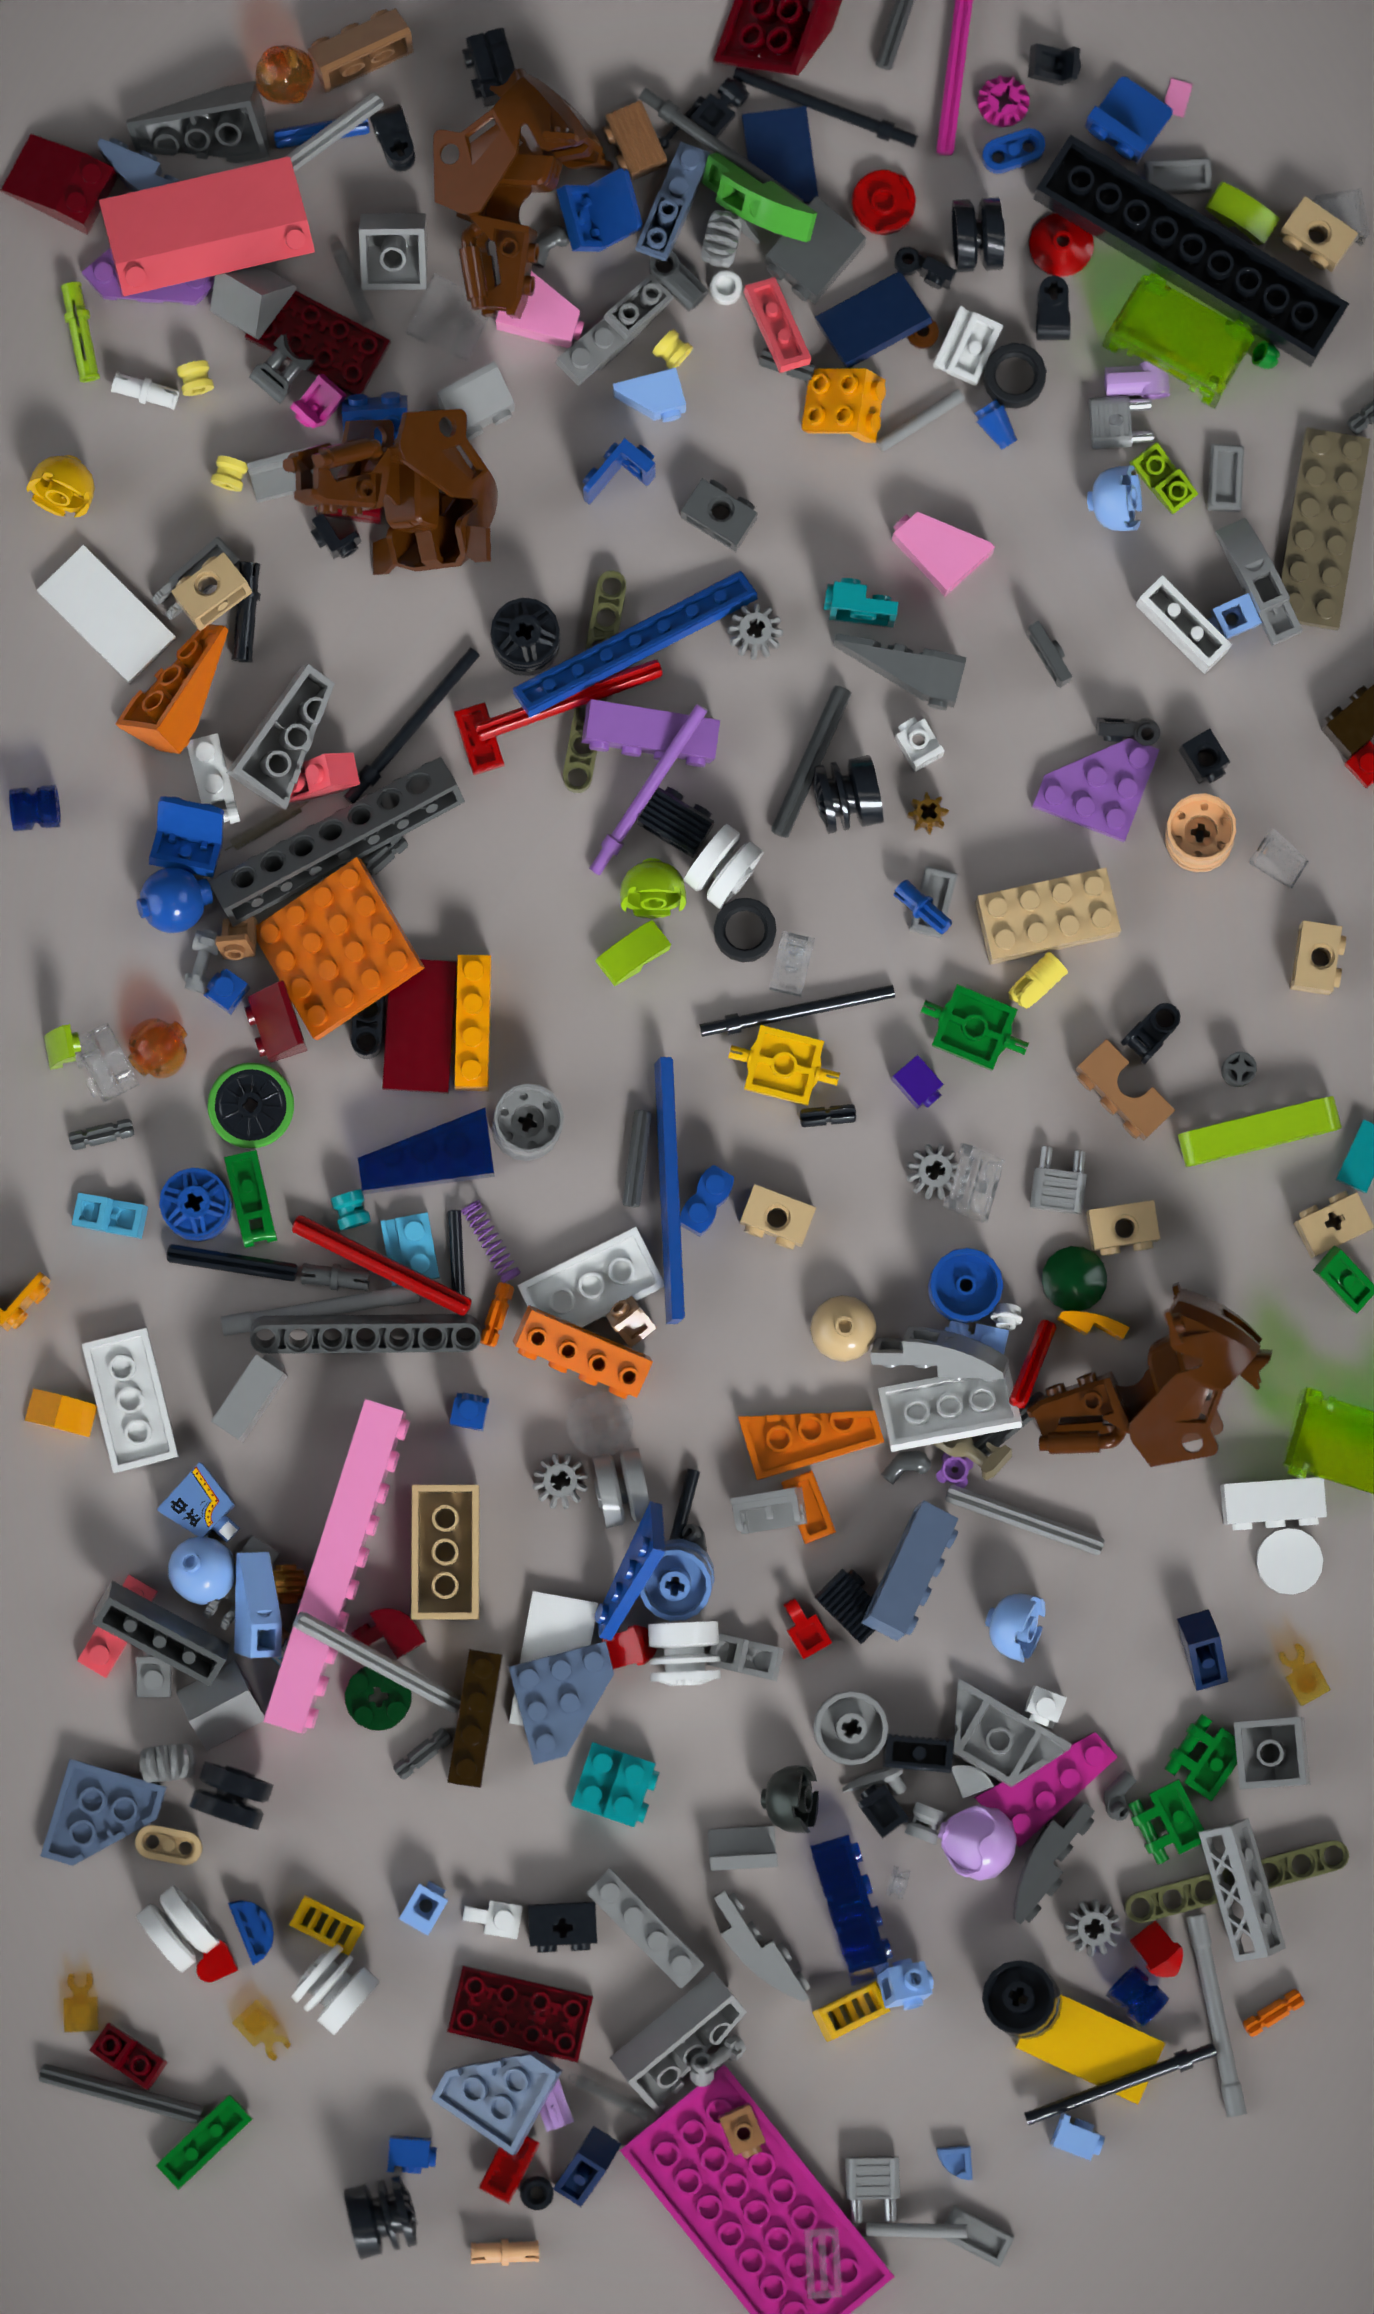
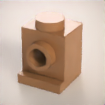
M750 2103L718 2116L735 2156L741 2153L745 2159L762 2151L760 2145L766 2141ZM741 2127H746L750 2130V2136L745 2140L737 2136V2132Z

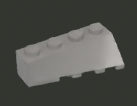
M311 665L301 666L226 773L255 794L286 810L335 683Z
M713 1971L627 2044L622 2046L610 2059L627 2082L651 2109L659 2115L666 2107L663 2102L670 2093L677 2094L685 2085L683 2078L691 2069L692 2058L699 2053L707 2054V2050L713 2044L719 2045L747 2011Z

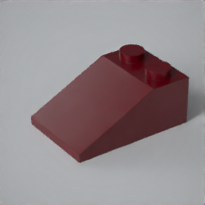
M30 134L5 180L1 192L88 235L101 211L99 200L108 198L118 178L114 167L81 151Z

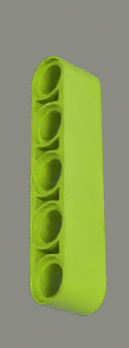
M1334 1096L1187 1131L1178 1134V1139L1185 1166L1191 1167L1342 1129Z

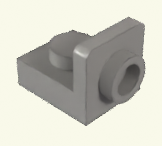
M144 1652L143 1657H136L137 1697H171L172 1666Z

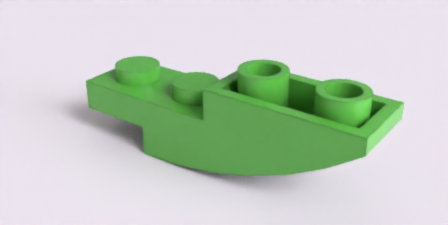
M718 152L708 155L702 184L717 194L716 203L735 215L774 233L803 242L811 240L817 216L816 211L773 181L762 184Z

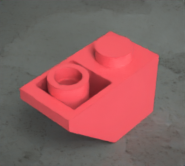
M324 753L303 762L300 770L301 773L293 788L289 803L340 793L360 785L354 753Z

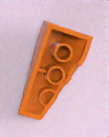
M209 624L201 631L197 630L177 651L176 656L178 659L166 670L161 668L154 675L157 681L145 693L140 690L131 699L115 724L120 729L158 751L180 754L187 747L191 736L197 729L229 630L225 626Z

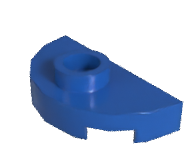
M244 1900L229 1902V1908L251 1963L255 1965L264 1959L272 1948L275 1934L272 1920L267 1912L254 1902Z

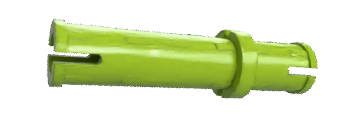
M81 282L65 283L60 286L66 308L64 320L66 323H69L79 372V381L83 383L92 382L100 379V375L97 369L88 323L90 312L85 309ZM81 337H82V339H83V344H84V349H85V354H86V361H85L83 346H82V342H81Z

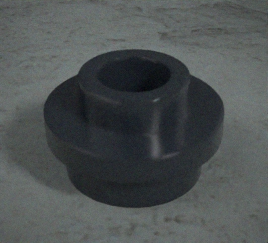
M532 2176L526 2179L521 2186V2200L529 2209L542 2210L549 2206L553 2200V2186L549 2180L542 2176ZM538 2186L542 2188L544 2194L541 2198L535 2199L531 2196L530 2191L533 2187Z

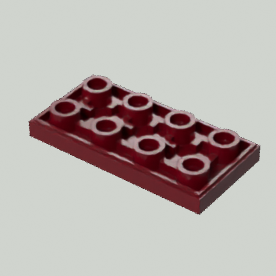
M296 290L259 340L247 333L245 335L246 340L273 353L277 349L274 343L281 335L287 334L288 345L295 355L304 359L315 358V362L306 370L307 372L317 377L324 374L338 388L351 395L364 393L391 344V340ZM288 356L285 359L290 363L292 361Z
M420 959L425 968L388 993L382 1089L449 1094L457 961Z
M463 1965L447 2032L530 2052L536 2051L539 2054L578 2063L593 1996Z

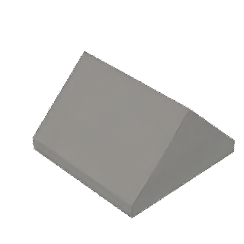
M261 265L215 275L210 310L215 315L259 340L297 287Z
M236 1660L232 1664L229 1663L221 1668L211 1686L197 1680L176 1691L189 1723L207 1751L261 1723L265 1717Z

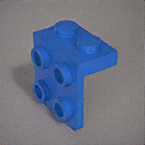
M1123 76L1118 79L1099 107L1095 106L1090 112L1085 128L1096 139L1105 141L1114 147L1119 155L1128 160L1131 159L1138 164L1172 117L1173 111L1168 105L1129 78Z
M619 168L588 186L564 185L556 189L572 251L600 252L642 229L641 215L630 174L626 168Z
M386 392L381 394V397L368 398L365 394L349 396L348 399H344L342 402L343 433L346 421L391 420L394 425V439H396L402 414L408 412L407 395H400L398 392ZM376 427L374 439L382 443V433Z
M625 438L619 445L614 442L603 456L606 459L599 469L592 468L583 479L582 483L585 484L583 487L584 501L587 504H591L622 466L648 486L656 477L655 462L653 461L654 455L644 446L639 444L638 447H635Z
M161 796L158 802L157 832L149 856V865L163 868L176 867L187 870L192 874L214 878L223 844L224 810L212 804H200L186 801L179 797Z

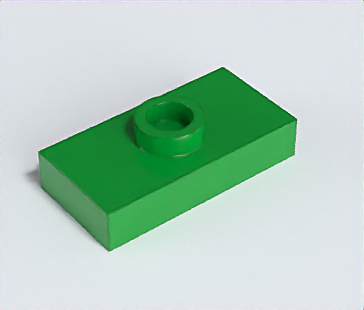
M1333 1246L1313 1269L1335 1295L1356 1314L1374 1295V1284L1336 1246Z

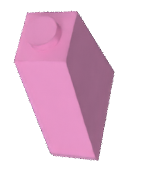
M531 271V276L535 277V290L532 296H528L527 305L521 318H511L506 315V312L498 311L496 329L570 348L574 344V340L578 341L582 337L585 322L580 321V310Z
M918 511L911 518L906 514L893 526L896 531L893 533L892 541L944 597L993 554L995 548L987 540Z

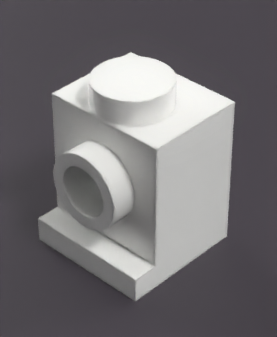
M914 717L898 726L900 732L896 734L895 740L914 773L943 757L944 749L940 746L925 718L917 722ZM920 735L924 738L925 743L917 746L913 743L912 738Z
M1032 1686L1022 1715L1035 1723L1053 1729L1054 1724L1059 1721L1067 1698L1038 1686Z

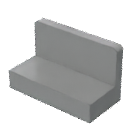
M304 449L247 463L257 503L294 494V491H296V476L294 473L284 470L283 460L287 459L289 454Z
M774 1826L710 1829L708 1831L710 1871L778 1867Z

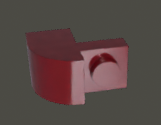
M391 1608L370 1612L369 1614L376 1625L370 1628L369 1624L366 1623L351 1632L354 1639L367 1646L384 1637L397 1659L427 1642L411 1617Z

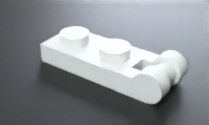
M218 733L190 740L187 748L201 803L213 804L225 801L226 809H223L224 822L230 821V824L240 822L229 774L226 773L228 770Z

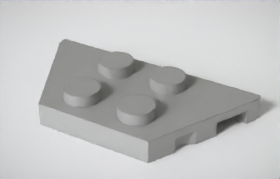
M959 1680L957 1685L953 1754L1012 1788L1067 1752L1072 1746L1071 1743L1029 1720L965 1681Z

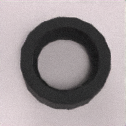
M1010 343L999 347L991 354L985 366L983 382L987 394L993 401L997 399L1000 405L1004 404L1005 408L1018 409L1030 405L1039 397L1045 385L1047 370L1043 358L1035 349L1026 344ZM1011 357L1022 358L1032 367L1034 382L1024 393L1009 394L998 385L996 370L1005 359Z
M751 898L735 899L724 905L717 914L714 925L715 942L720 951L731 960L742 963L756 961L765 956L773 946L777 931L775 918L770 909L759 900ZM737 912H753L761 918L764 924L765 933L763 939L757 946L751 949L735 947L726 936L725 928L727 921Z

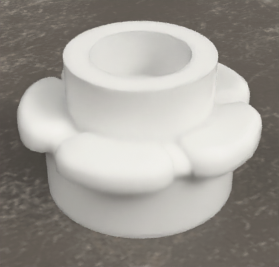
M1009 1303L997 1304L994 1313L990 1315V1318L996 1322V1327L1005 1330H1014L1016 1325H1020L1023 1321L1021 1308Z

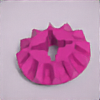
M999 75L996 78L987 80L978 95V108L982 117L990 124L997 127H1010L1019 123L1027 114L1030 96L1025 85L1017 81L1014 76L1003 77ZM1006 90H1009V100L1013 104H1006L1001 112H998L999 100L995 99V97H1001L1003 93H1006Z

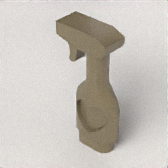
M972 1437L933 1444L949 1456L967 1457L981 1467L984 1480L993 1478L1012 1457V1449L1007 1445L996 1447L987 1442L986 1449L991 1454L988 1457L974 1447Z

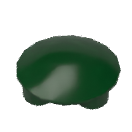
M1069 1246L1056 1251L1048 1258L1042 1271L1044 1294L1054 1305L1065 1311L1090 1309L1101 1300L1107 1287V1272L1104 1263L1094 1252L1084 1247Z

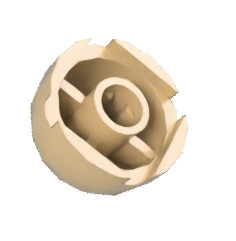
M841 1295L829 1298L819 1305L812 1317L810 1332L813 1343L821 1354L832 1360L847 1362L858 1359L869 1350L875 1340L877 1326L874 1314L866 1303L856 1297Z

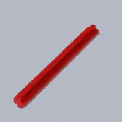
M654 659L615 673L530 718L523 707L481 721L475 725L478 738L484 741L585 705L591 699L599 700L652 681L662 676L661 665L658 660Z
M299 1215L292 1225L293 1233L461 1316H465L471 1307L472 1300L469 1297L303 1215Z

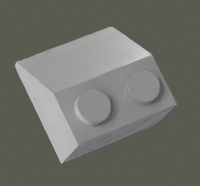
M426 213L361 214L359 225L361 289L427 290Z
M495 361L437 392L440 410L462 409L467 415L466 438L468 441L482 434V428L493 422L495 425H499L512 417L511 412L515 411L514 401ZM444 417L452 430V424L450 420Z
M1303 1717L1234 1722L1240 1790L1310 1785L1305 1720Z

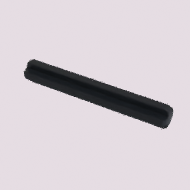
M174 1244L169 1245L167 1250V1261L170 1263L292 1282L296 1280L298 1266L295 1263Z

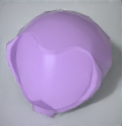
M983 1805L971 1806L956 1813L947 1822H942L938 1833V1837L941 1839V1846L952 1868L961 1876L979 1881L995 1878L1010 1864L1015 1854L1016 1833L1013 1822L997 1808H987Z

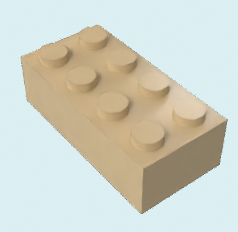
M1107 868L977 896L975 900L990 965L1118 937L1121 932Z
M412 1485V1620H480L479 1485Z

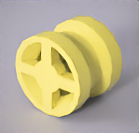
M672 329L658 342L652 354L657 358L664 359L666 367L672 369L677 368L688 357L693 346L689 342L684 343L679 339V333Z
M193 361L177 368L178 377L183 380L181 389L184 396L200 395L214 389L213 381L208 378L207 374L210 369L208 361Z
M218 456L216 460L217 472L212 475L211 483L230 491H242L243 482L241 480L243 474L248 471L247 463L228 456Z

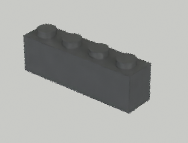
M114 1581L110 1583L96 1606L92 1624L208 1686H211L227 1660L229 1643Z

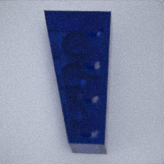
M486 1108L359 1157L358 1164L363 1194L495 1177Z
M848 1834L810 1846L812 1858L824 1897L827 1900L832 1924L837 1932L839 1947L848 1967L851 1986L877 1979L881 1972L889 1968L888 1958L893 1957L888 1938L881 1939L878 1926L883 1925L878 1906L871 1907L868 1895L873 1893L868 1874L861 1875L858 1863L863 1862L858 1842L851 1844Z

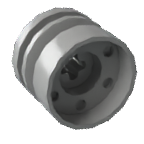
M533 1084L515 1086L503 1094L496 1105L491 1127L494 1141L502 1152L513 1159L524 1161L539 1159L550 1152L559 1139L564 1115L560 1102L546 1088ZM526 1118H530L532 1120L531 1125L536 1128H529L528 1132H524L521 1130L522 1124L518 1123V1121L524 1122Z

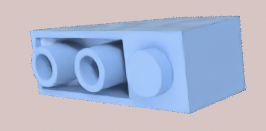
M268 1551L238 1552L236 1554L234 1653L249 1658L281 1657L282 1620L270 1553Z

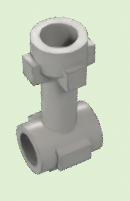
M204 929V932L196 931L192 949L197 950L198 955L193 972L185 974L186 989L204 993L205 987H207L210 981L205 975L211 954L218 956L220 953L215 944V939L218 936L217 932Z
M733 2035L728 2039L724 2038L719 2044L720 2049L712 2055L699 2053L692 2058L690 2079L695 2085L700 2087L708 2086L714 2079V2069L727 2060L730 2062L733 2060L737 2061L743 2057L746 2047L740 2037Z

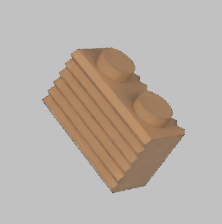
M641 100L605 115L606 126L602 127L604 136L609 145L615 144L619 155L615 156L618 168H626L629 171L631 181L667 166V157Z

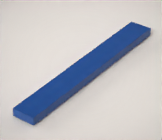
M740 570L513 688L514 696L530 718L739 610L742 606L758 600L757 592Z
M660 1057L654 1063L665 1313L666 1324H678L685 1318L674 1068L672 1057Z

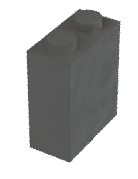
M817 196L808 205L817 212L811 240L803 242L782 235L766 254L765 264L768 265L766 269L773 277L779 281L784 278L793 286L791 289L796 296L803 301L809 299L814 304L865 247L866 237Z

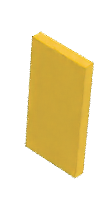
M1061 1994L1062 2006L1060 2016L1052 2029L1040 2037L1027 2040L1019 2038L1015 2046L1019 2050L1094 2085H1100L1156 2064L1166 2043ZM1149 2081L1115 2094L1138 2105Z

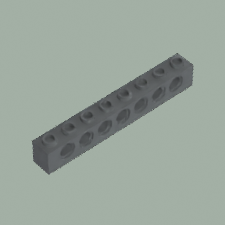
M439 757L423 764L420 768L404 777L395 779L392 783L376 792L367 794L363 799L336 811L324 820L308 826L298 834L278 842L275 846L259 855L250 857L246 862L231 870L222 872L208 882L234 927L329 876L354 858L366 856L464 803L465 800L443 759Z

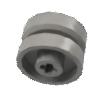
M639 1448L621 1452L622 1472L616 1473L614 1459L610 1454L593 1457L596 1478H593L599 1508H603L606 1528L624 1524L623 1504L629 1503L631 1517L635 1522H641L649 1505Z
M853 1691L834 1694L824 1701L815 1714L813 1725L815 1741L823 1754L837 1763L852 1766L866 1763L879 1754L886 1743L889 1728L886 1714L879 1703L864 1693ZM854 1722L856 1732L852 1735L846 1734L844 1730L845 1723Z

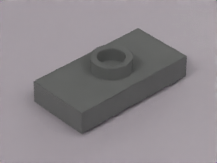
M1038 620L1028 627L1026 636L1057 687L1061 688L1070 683L1072 678L1070 671L1062 660L1065 654L1056 640L1051 642Z

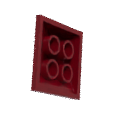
M734 0L713 61L719 64L799 76L833 30L843 0Z

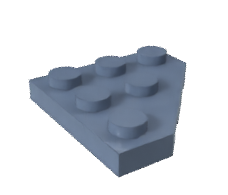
M606 1641L509 1667L534 1765L567 1756L614 1675Z
M69 1759L41 1857L73 1866L158 1819L167 1787Z
M536 2051L451 2068L445 2072L431 2099L505 2151L514 2155L519 2151L563 2070Z

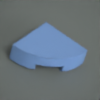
M970 2145L936 2147L939 2160L948 2172L960 2179L973 2180Z

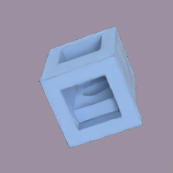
M1249 593L1213 608L1210 611L1212 617L1207 619L1227 640L1258 627L1262 623ZM1228 614L1236 616V625L1230 626L1226 623V616Z
M428 1881L426 1886L419 1883L399 1919L428 1936L449 1900L443 1896L446 1890L431 1881ZM424 1899L432 1902V1909L429 1912H423L420 1909V1902Z
M1061 2113L1050 2144L1090 2161L1093 2154L1099 2155L1105 2136L1093 2131L1094 2124L1076 2118L1075 2122L1071 2123L1069 2122L1071 2116L1067 2113Z

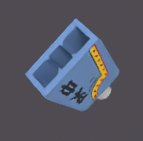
M201 1462L196 1465L157 1508L160 1513L198 1537H207L214 1531L228 1543L240 1530V1527L227 1516L235 1507L234 1502Z

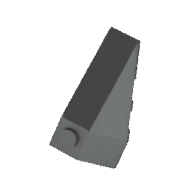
M256 81L224 86L127 119L126 121L135 151L142 150L148 153L175 155L177 152L196 154V158L207 159L208 156L227 158L228 162L237 163L269 157L265 109Z
M836 634L834 647L919 699L928 701L929 707L939 710H947L948 706L954 708L967 657L926 648L923 649V652L917 654L913 653V650L907 648L906 645L896 643L888 645L887 648H881V643L872 639Z

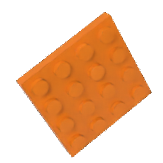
M358 857L256 925L257 943L279 981H284L290 1000L312 1038L317 1041L425 968L362 859Z

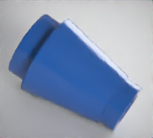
M997 399L975 412L978 418L976 423L1001 450L1018 440L1004 404L1000 406Z

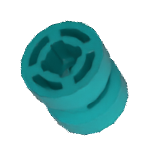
M362 1189L346 1192L331 1198L333 1209L337 1210L339 1214L337 1222L340 1231L356 1228L371 1222L369 1212L363 1206L365 1198Z

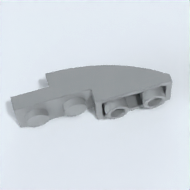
M650 274L608 310L599 323L557 358L556 364L579 386L596 370L600 371L630 344L673 300L674 296Z
M1243 518L1216 530L1217 538L1242 590L1249 593L1271 646L1302 633L1303 629L1289 602L1290 596L1268 553L1247 519Z
M908 1327L904 1338H876L870 1352L871 1365H882L886 1368H894L899 1365H914L917 1368L937 1366L938 1378H948L952 1381H960L966 1378H981L983 1381L1004 1379L1009 1366L1008 1357L977 1340L944 1330L924 1327Z
M725 1890L714 1896V1900L731 1925L720 1932V1934L739 1959L772 1987L803 2002L809 1999L805 1991L811 1987L800 1971L795 1974L792 1972L787 1964L792 1958L783 1943L775 1945L771 1939L760 1946L758 1941L763 1937L753 1921L746 1924L739 1914L745 1909L735 1893L728 1896Z

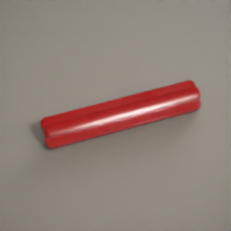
M1046 1319L1040 1321L1009 1398V1403L1012 1406L1020 1409L1026 1407L1057 1329L1054 1322Z

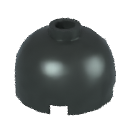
M809 1765L788 1766L777 1771L770 1778L767 1789H763L761 1792L762 1808L767 1810L772 1823L784 1831L809 1833L811 1831L808 1827L815 1826L818 1814L819 1793L818 1791L812 1793L811 1781H817L813 1768Z

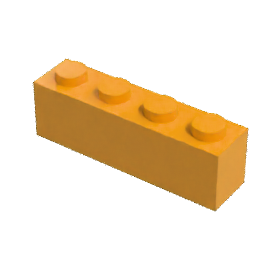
M458 955L455 1047L456 1091H489L491 955Z

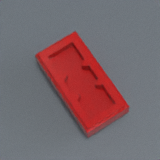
M486 703L454 711L473 776L505 766L496 736L481 741L476 733L475 725L490 719Z
M526 2136L519 2151L514 2155H511L499 2146L478 2187L479 2190L510 2204L540 2143Z

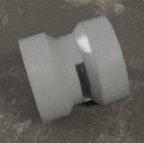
M916 1802L913 1809V1821L908 1823L905 1833L935 1845L938 1839V1827L944 1822L947 1813ZM919 1821L932 1825L931 1829L920 1825Z

